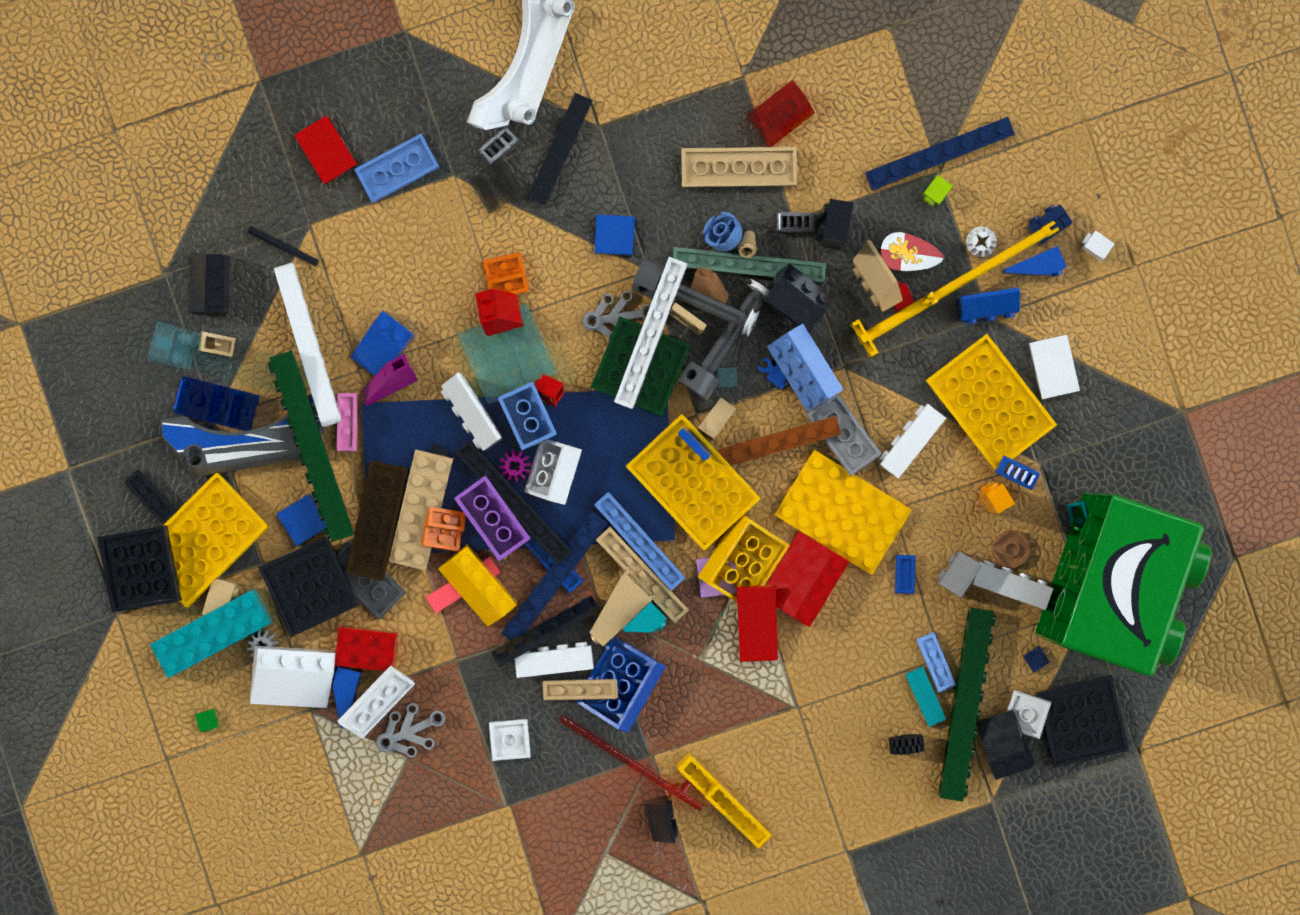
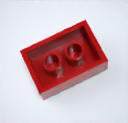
M340 626L338 629L335 666L386 671L390 666L395 668L399 632Z

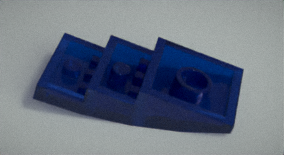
M183 376L173 413L248 431L252 428L260 395Z

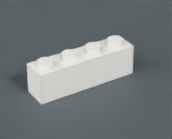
M929 404L921 405L914 413L917 415L913 421L909 420L903 427L904 433L901 436L897 435L891 442L893 447L889 452L885 450L879 457V460H881L879 465L896 479H899L946 419Z
M986 560L980 563L982 567L971 584L1046 610L1053 588L1048 587V582L1038 579V582L1031 581V576L1020 573L1019 576L1012 574L1013 570L1003 566L1001 570L994 568L995 564Z
M587 642L575 643L576 646L568 647V644L556 645L557 649H549V646L538 647V651H528L515 659L517 678L594 669L592 646L587 645Z

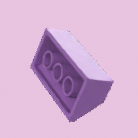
M486 476L454 498L499 561L531 539Z

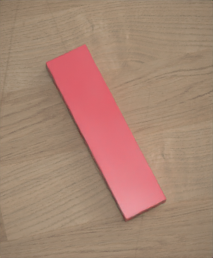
M491 556L482 561L494 576L500 573ZM449 582L426 596V599L434 612L437 613L462 596Z

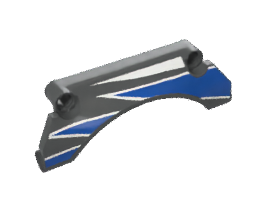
M309 394L308 398L320 433L323 434L326 427H322L313 396ZM289 414L269 425L241 432H222L207 429L195 424L183 415L161 419L163 439L180 458L186 457V462L192 474L196 477L300 460L299 455L302 454L300 447L296 448L293 441V436H296L294 429L289 428L286 420Z

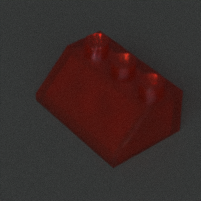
M791 80L750 112L746 119L766 145L773 147L814 115L815 112L805 94L794 80Z

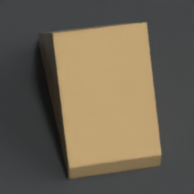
M201 331L198 350L232 357L236 338Z

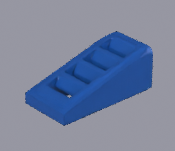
M1003 455L995 470V473L1030 490L1033 489L1040 476V473L1035 469ZM1008 463H1011L1007 472L1005 473L1004 470L1006 469ZM1017 466V469L1015 470V472H1014V474H1013V476H1012L1011 474H1012L1013 470L1015 469V467ZM1022 470H1024V472H1023L1021 478L1019 479V476H1020Z

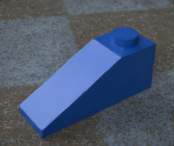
M1058 246L1010 266L1002 270V273L1045 277L1052 275L1053 278L1062 274V269L1067 266Z
M338 666V669H334L332 680H334L333 690L339 719L354 704L363 671Z

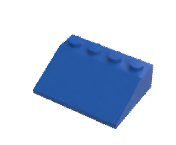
M614 636L610 639L588 679H617L618 698L576 700L575 702L618 730L628 733L666 666Z

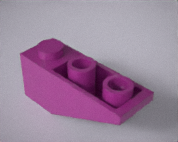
M403 354L387 362L362 389L361 394L366 406L418 381L406 355Z

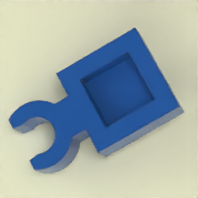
M764 358V361L768 363V367L763 369L761 366H758V370L763 373H769L766 379L782 390L788 382L787 378L778 364L773 367L772 362L768 358Z

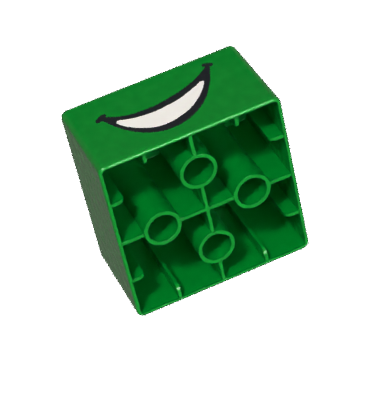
M1085 492L1082 494L1080 502L1086 503L1088 517L1085 520L1082 505L1078 506L1051 584L1053 591L1046 610H1042L1035 635L1069 650L1145 676H1153L1158 663L1170 666L1180 652L1185 636V623L1175 619L1174 616L1184 587L1195 590L1202 584L1211 561L1212 548L1210 545L1200 542L1204 527L1198 522L1116 494ZM1077 518H1083L1084 523L1078 525L1076 523Z

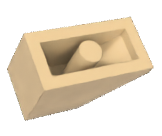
M720 398L698 428L714 439L736 408Z
M220 577L215 579L210 585L202 615H206L236 599L240 588H237L238 583Z

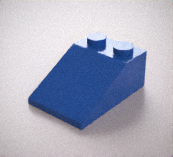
M382 311L350 358L375 376L387 362L399 357L416 335L389 314Z

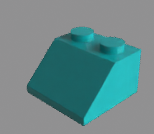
M651 601L623 627V630L625 632L653 633L655 630L659 632L666 625L665 620L667 616Z

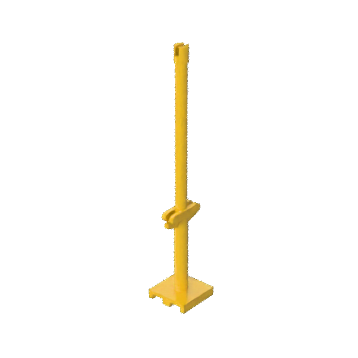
M1054 221L1048 223L1027 238L935 292L927 294L868 330L864 329L859 319L850 324V327L857 334L861 345L863 344L867 351L868 357L870 358L879 353L872 340L934 305L938 300L1040 240L1058 232V227L1052 231L1049 228L1056 223Z

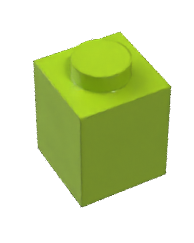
M937 175L922 194L924 201L932 207L934 205L938 206L953 185Z

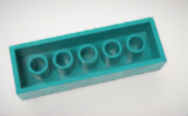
M253 589L151 643L150 646L167 678H170L274 622L257 590Z

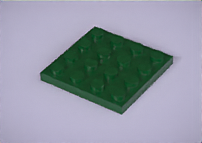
M619 316L591 388L616 398L643 325ZM661 334L634 406L659 416L663 415L690 349V344Z

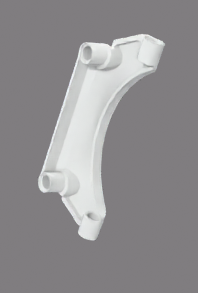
M521 0L523 12L522 30L514 59L500 82L490 92L474 101L467 120L469 125L488 130L506 126L510 120L528 125L534 122L570 18L574 12L575 5L573 0Z

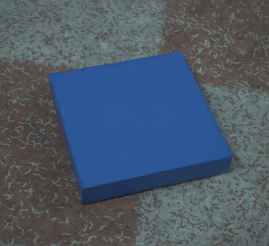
M596 215L594 253L633 255L635 217Z
M683 427L678 432V435L703 461H706L712 455L686 427Z
M310 494L277 513L278 518L296 547L323 531L324 528H327L325 520H320L317 511L319 508Z

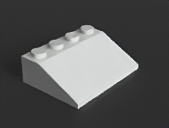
M255 646L250 704L327 708L334 673L335 653L332 650Z

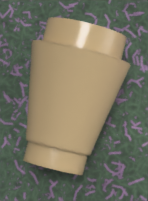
M746 231L738 245V252L744 258H751L757 251L755 233L753 231Z

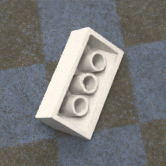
M457 373L442 385L444 389L441 391L442 395L447 401L451 400L453 403V412L457 417L461 416L464 420L462 425L467 433L471 432L475 437L472 441L478 450L482 448L485 451L504 439L463 374Z

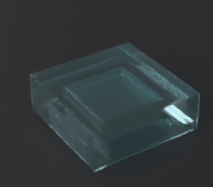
M737 367L717 368L718 380L720 381L718 387H737Z

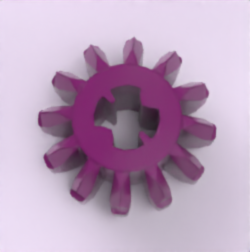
M512 450V457L506 452L505 456L508 460L500 459L501 462L505 463V466L501 465L499 469H506L501 475L506 476L509 473L508 481H511L514 476L515 482H519L518 475L525 480L526 476L523 472L531 473L525 467L532 466V463L524 462L529 459V456L527 455L522 459L523 451L519 452L518 457L516 456V450ZM512 461L520 463L518 471L511 469L510 466H513L511 465Z

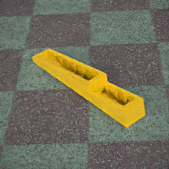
M690 752L676 765V768L758 849L772 836Z

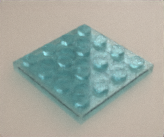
M527 304L520 306L523 321L522 327L486 336L481 324L457 334L488 405L498 401L497 397L530 382L535 383L537 379L540 380L543 374L549 377L558 374Z

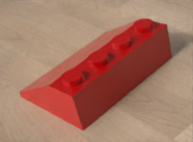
M798 531L766 585H775L777 608L810 627L850 561Z

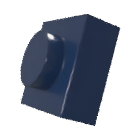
M1040 646L1023 655L1024 660L1033 673L1050 663Z

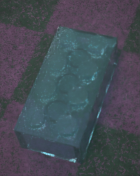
M157 321L147 359L187 369V366L191 365L193 355H191L192 348L197 345V332Z

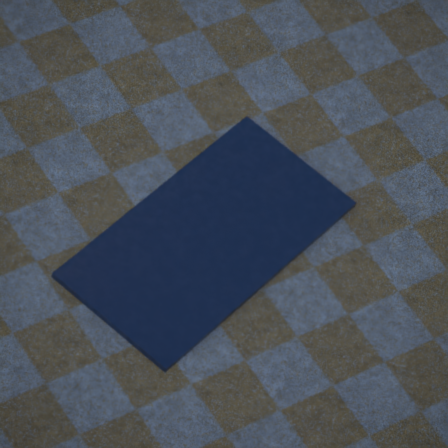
M600 391L564 393L556 407L543 402L557 435L549 438V440L582 450L566 503L563 505L525 493L529 477L528 473L523 472L526 476L525 480L518 475L519 482H515L514 476L508 482L567 545L588 516L594 511L608 522L600 535L611 526L628 543L594 505L608 492L652 541L675 540L674 518L626 467L629 462L669 426L668 403L663 415L659 416L637 406L631 409L615 403V397ZM500 396L478 397L504 438L487 450L483 451L480 448L479 451L502 474L506 469H499V466H505V463L501 462L500 459L508 460L505 453L508 452L512 457V450H516V456L518 457L519 452L522 450L497 398ZM451 400L372 403L368 406L362 403L365 483L370 460L409 468L405 484L406 488L415 450L428 452L433 443H436L451 453L449 455L450 458H454L442 509L463 512L454 498L480 479L455 453L468 440L474 444L472 440L475 437L471 432L467 433L462 425L464 420L461 416L457 417L453 412L452 407L454 405ZM539 444L523 450L521 458L529 456V459L524 461L525 463L533 464ZM512 461L511 465L513 466H510L511 469L518 471L520 463ZM532 466L525 467V469L531 471ZM509 473L506 476H503L506 480L508 479ZM405 492L403 493V498H402V502H401V507H402V503H403V499H404ZM466 516L464 532H461L460 550L467 544L473 551L491 550ZM595 540L592 545L599 543ZM523 544V545H521V546H520L519 548H517V549L527 548V547ZM434 548L431 550V553L453 552Z

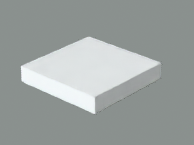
M1014 689L1008 710H1014L1023 734L1040 739L1051 701Z
M528 719L489 722L492 761L531 757Z

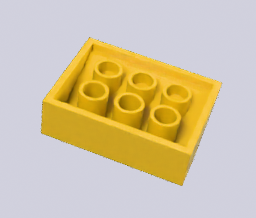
M743 515L726 531L698 575V578L737 602V593L730 594L719 587L721 579L729 584L733 583L736 588L737 586L765 585L790 545ZM729 561L736 565V569L728 565Z

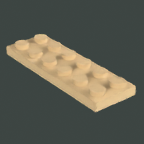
M797 147L681 148L682 188L797 186Z
M415 450L389 562L427 570L432 548L421 547L424 523L429 507L442 508L454 458Z

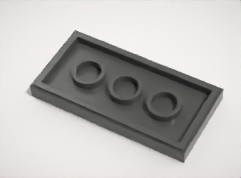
M351 539L337 553L338 559L357 599L380 620L406 591L388 573H386L384 581L346 573L353 542Z

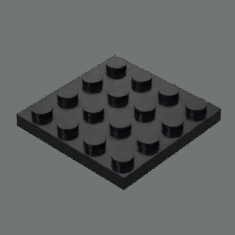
M167 525L97 537L112 612L182 601Z
M326 536L259 567L260 573L290 637L360 605L332 543Z
M1112 675L1036 692L1037 697L1051 701L1044 730L1054 768L1129 751Z

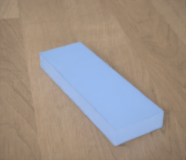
M931 632L917 638L916 641L938 693L956 686L935 633Z

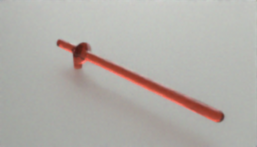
M564 715L559 717V721L667 790L669 799L673 794L698 811L702 810L704 805L686 794L692 785L690 781L685 780L681 788L678 789L679 783L670 784Z

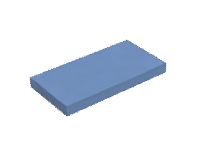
M421 133L354 170L373 204L440 167Z

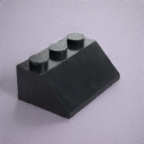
M222 254L191 255L189 313L228 314L229 256Z
M789 263L776 273L763 300L797 327L804 324L809 333L827 312L833 297Z

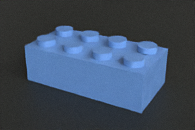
M804 324L794 328L767 346L806 411L811 410L844 390Z

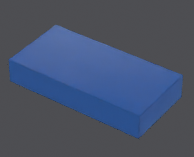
M896 555L895 593L915 594L916 555Z

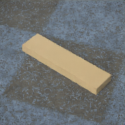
M617 679L543 681V700L618 698Z

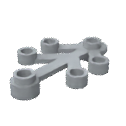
M624 291L609 315L601 316L607 305H611L614 301L611 294H605L596 310L588 312L583 316L582 323L587 330H598L608 337L610 341V336L613 332L606 328L603 323L610 322L616 326L619 316L625 319L641 317L646 319L645 311L650 308V304L644 305L641 310L620 313L626 303L630 302L633 298L630 291ZM625 293L630 294L629 300L623 298ZM606 296H610L612 298L610 303H606L604 301V298ZM590 318H594L596 320L594 325H590L588 323V320Z
M410 703L406 708L407 714L401 731L393 735L396 723L401 720V713L393 711L389 715L390 721L386 732L381 734L376 740L377 748L382 752L396 750L413 758L418 753L415 746L407 747L397 743V741L405 739L422 745L425 749H432L435 745L433 738H424L414 733L431 725L441 726L445 722V714L440 710H436L430 715V718L411 726L413 717L418 712L419 707L416 703ZM411 705H414L416 707L415 712H411L409 710V707ZM392 714H397L399 719L393 720ZM439 714L442 718L441 721H436L435 715ZM384 739L389 740L390 744L388 746L383 744ZM427 740L432 741L431 747L426 746L425 742ZM410 748H413L415 750L414 755H410L408 753V750Z

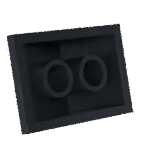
M1013 709L977 721L988 763L995 780L1033 767L1035 761Z

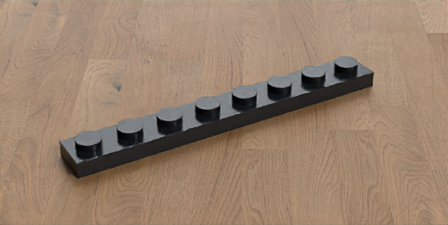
M470 440L466 441L455 451L456 455L479 479L484 476L489 479L519 523L558 565L573 553Z

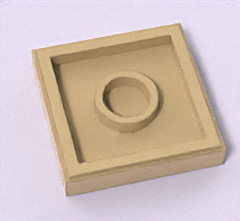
M676 302L672 306L669 314L698 336L703 333L707 326L705 323Z

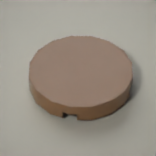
M1014 530L1004 531L994 539L992 555L1001 566L1018 568L1029 559L1030 543L1021 532Z

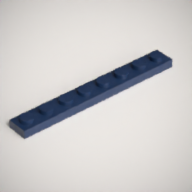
M1005 117L867 171L864 174L871 191L1014 136L1015 133L1009 118Z
M592 511L567 544L573 553L560 565L556 562L552 564L503 629L502 635L511 641L515 637L526 633L606 527L608 522Z

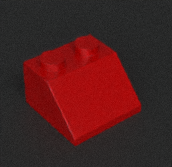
M494 288L475 293L480 324L486 336L523 326L517 294Z

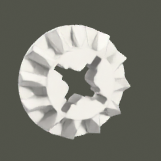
M976 227L967 235L966 246L968 251L974 256L986 257L996 248V236L988 227ZM978 237L981 239L988 237L985 241L986 247L983 245L975 247L979 241Z

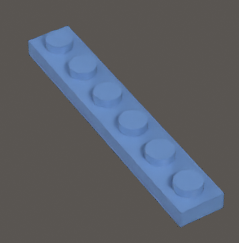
M609 492L594 504L671 591L685 579V576Z

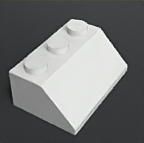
M549 439L539 443L524 492L565 505L582 450Z

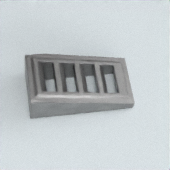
M504 127L478 149L477 156L490 168L519 140L507 127ZM503 135L510 141L509 144L502 138ZM497 141H499L504 146L503 149L499 146ZM491 146L498 151L497 154L490 148Z
M777 212V233L815 232V213ZM783 217H787V227H783ZM791 217H794V227H791ZM798 217H802V228H798ZM806 217H809L810 228H806Z

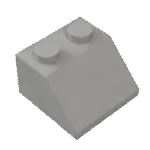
M958 551L956 554L953 553L948 559L950 564L946 570L942 569L938 574L937 578L939 580L937 583L954 595L962 597L981 569L982 564Z

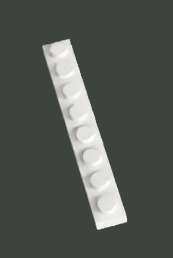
M671 257L668 258L616 395L615 403L631 409L634 408L687 268V263Z

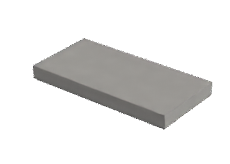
M838 393L806 414L811 423L837 416L841 435L823 440L850 477L882 455Z

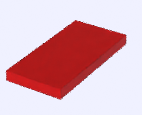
M775 585L737 586L740 662L778 660Z

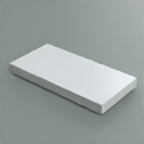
M390 666L338 720V723L363 739L415 685L414 681L393 666Z

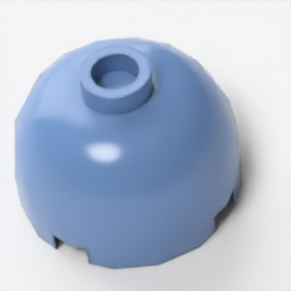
M721 212V215L713 216L709 219L704 227L703 234L709 246L717 251L726 252L734 249L742 239V226L734 215L729 212Z

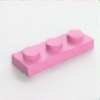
M338 393L337 406L342 422L337 423V451H357L358 394Z

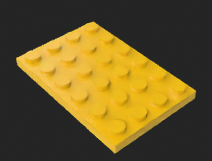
M985 334L925 380L994 471L997 469L1003 455L1014 459L1057 426L988 334Z
M683 414L626 465L631 473L704 551L761 499ZM683 427H686L712 454L706 461H703L678 435V432Z
M813 450L774 515L873 575L912 509L855 474L850 477L845 468Z
M215 473L164 524L168 526L182 598L180 602L186 608H189L210 587L211 583L218 579L270 527L220 473Z

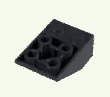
M667 796L645 800L644 804L652 840L655 842L676 843L675 837H678V826L676 819H672L674 818L672 800L668 801Z

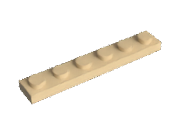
M611 526L597 537L596 541L624 570L628 569L654 595L652 600L674 623L689 611L683 602Z

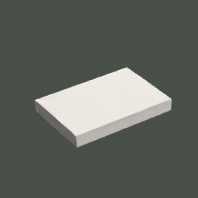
M1067 335L1029 343L1041 399L1080 391Z

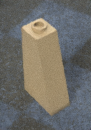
M628 569L621 575L590 631L592 640L597 644L600 643L602 646L612 639L653 599L654 595Z

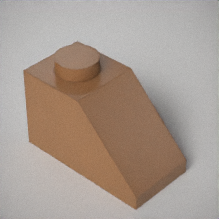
M697 268L690 289L726 304L729 295L718 275L708 268Z

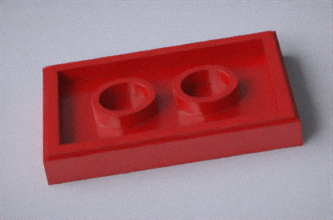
M327 115L294 135L325 185L357 166V163Z

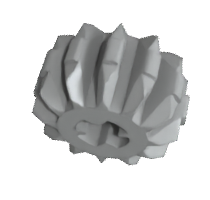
M260 629L257 631V635L255 633L251 634L253 640H247V643L252 645L247 648V651L253 650L254 652L255 646H259L262 642L266 643L268 647H277L274 645L280 643V641L273 640L276 636L275 633L269 636L268 629L265 630L264 634Z

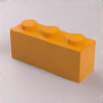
M989 482L982 486V491L978 493L989 513L999 514L1015 504L1004 484Z

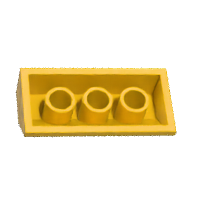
M468 544L438 568L487 627L517 606V601Z

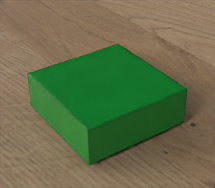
M214 708L195 714L200 733L220 727Z

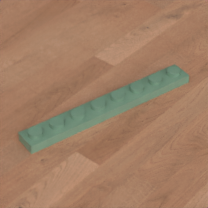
M674 247L673 258L687 263L688 269L701 267L716 272L774 278L779 270L790 263L811 281L825 282L826 263L762 256L744 258L740 254Z

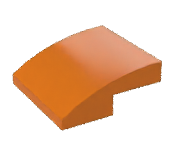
M520 251L483 260L489 289L494 288L514 294L529 291Z
M429 507L424 523L421 547L453 552L460 551L461 532H464L466 514L460 511Z

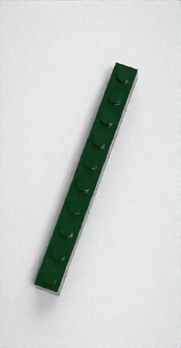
M291 350L270 357L271 362L267 364L270 373H275L277 380L274 381L277 392L281 391L283 399L280 402L283 411H288L289 417L286 420L289 428L294 429L296 436H293V441L296 448L300 447L302 453L299 455L301 464L307 467L308 473H305L308 484L312 483L314 491L311 493L314 502L319 503L320 509L317 511L320 520H325L327 528H324L326 538H331V541L334 542L352 536L355 533L294 353Z
M968 606L938 796L942 799L963 802V798L967 797L968 794L966 780L970 778L971 767H969V762L974 757L972 743L977 738L975 725L976 721H979L981 714L978 706L979 702L983 701L984 691H981L982 683L986 682L987 672H984L985 664H988L990 659V653H987L988 645H992L993 634H990L991 626H995L996 615H993L994 611Z

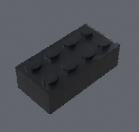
M829 199L828 203L823 205L819 215V222L822 223L816 233V240L819 241L818 246L841 249L848 239L853 202Z

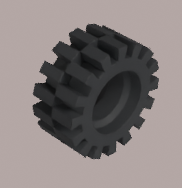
M907 734L888 738L891 755L914 754L925 750L923 734Z

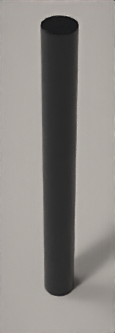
M252 226L248 229L249 234L317 267L318 259Z

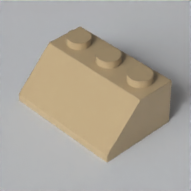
M867 240L853 259L855 268L852 270L857 279H862L863 282L861 284L865 292L871 293L872 296L870 298L874 306H879L883 312L900 303L903 299L896 278L871 240Z

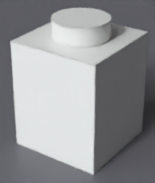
M1094 231L1084 237L1082 240L1084 245L1081 249L1097 260L1102 261L1114 246V243L1097 231Z

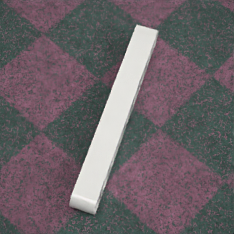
M292 262L276 267L274 271L321 425L326 427L342 422L295 266Z

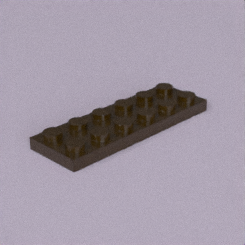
M370 460L346 573L380 581L385 580L409 468Z

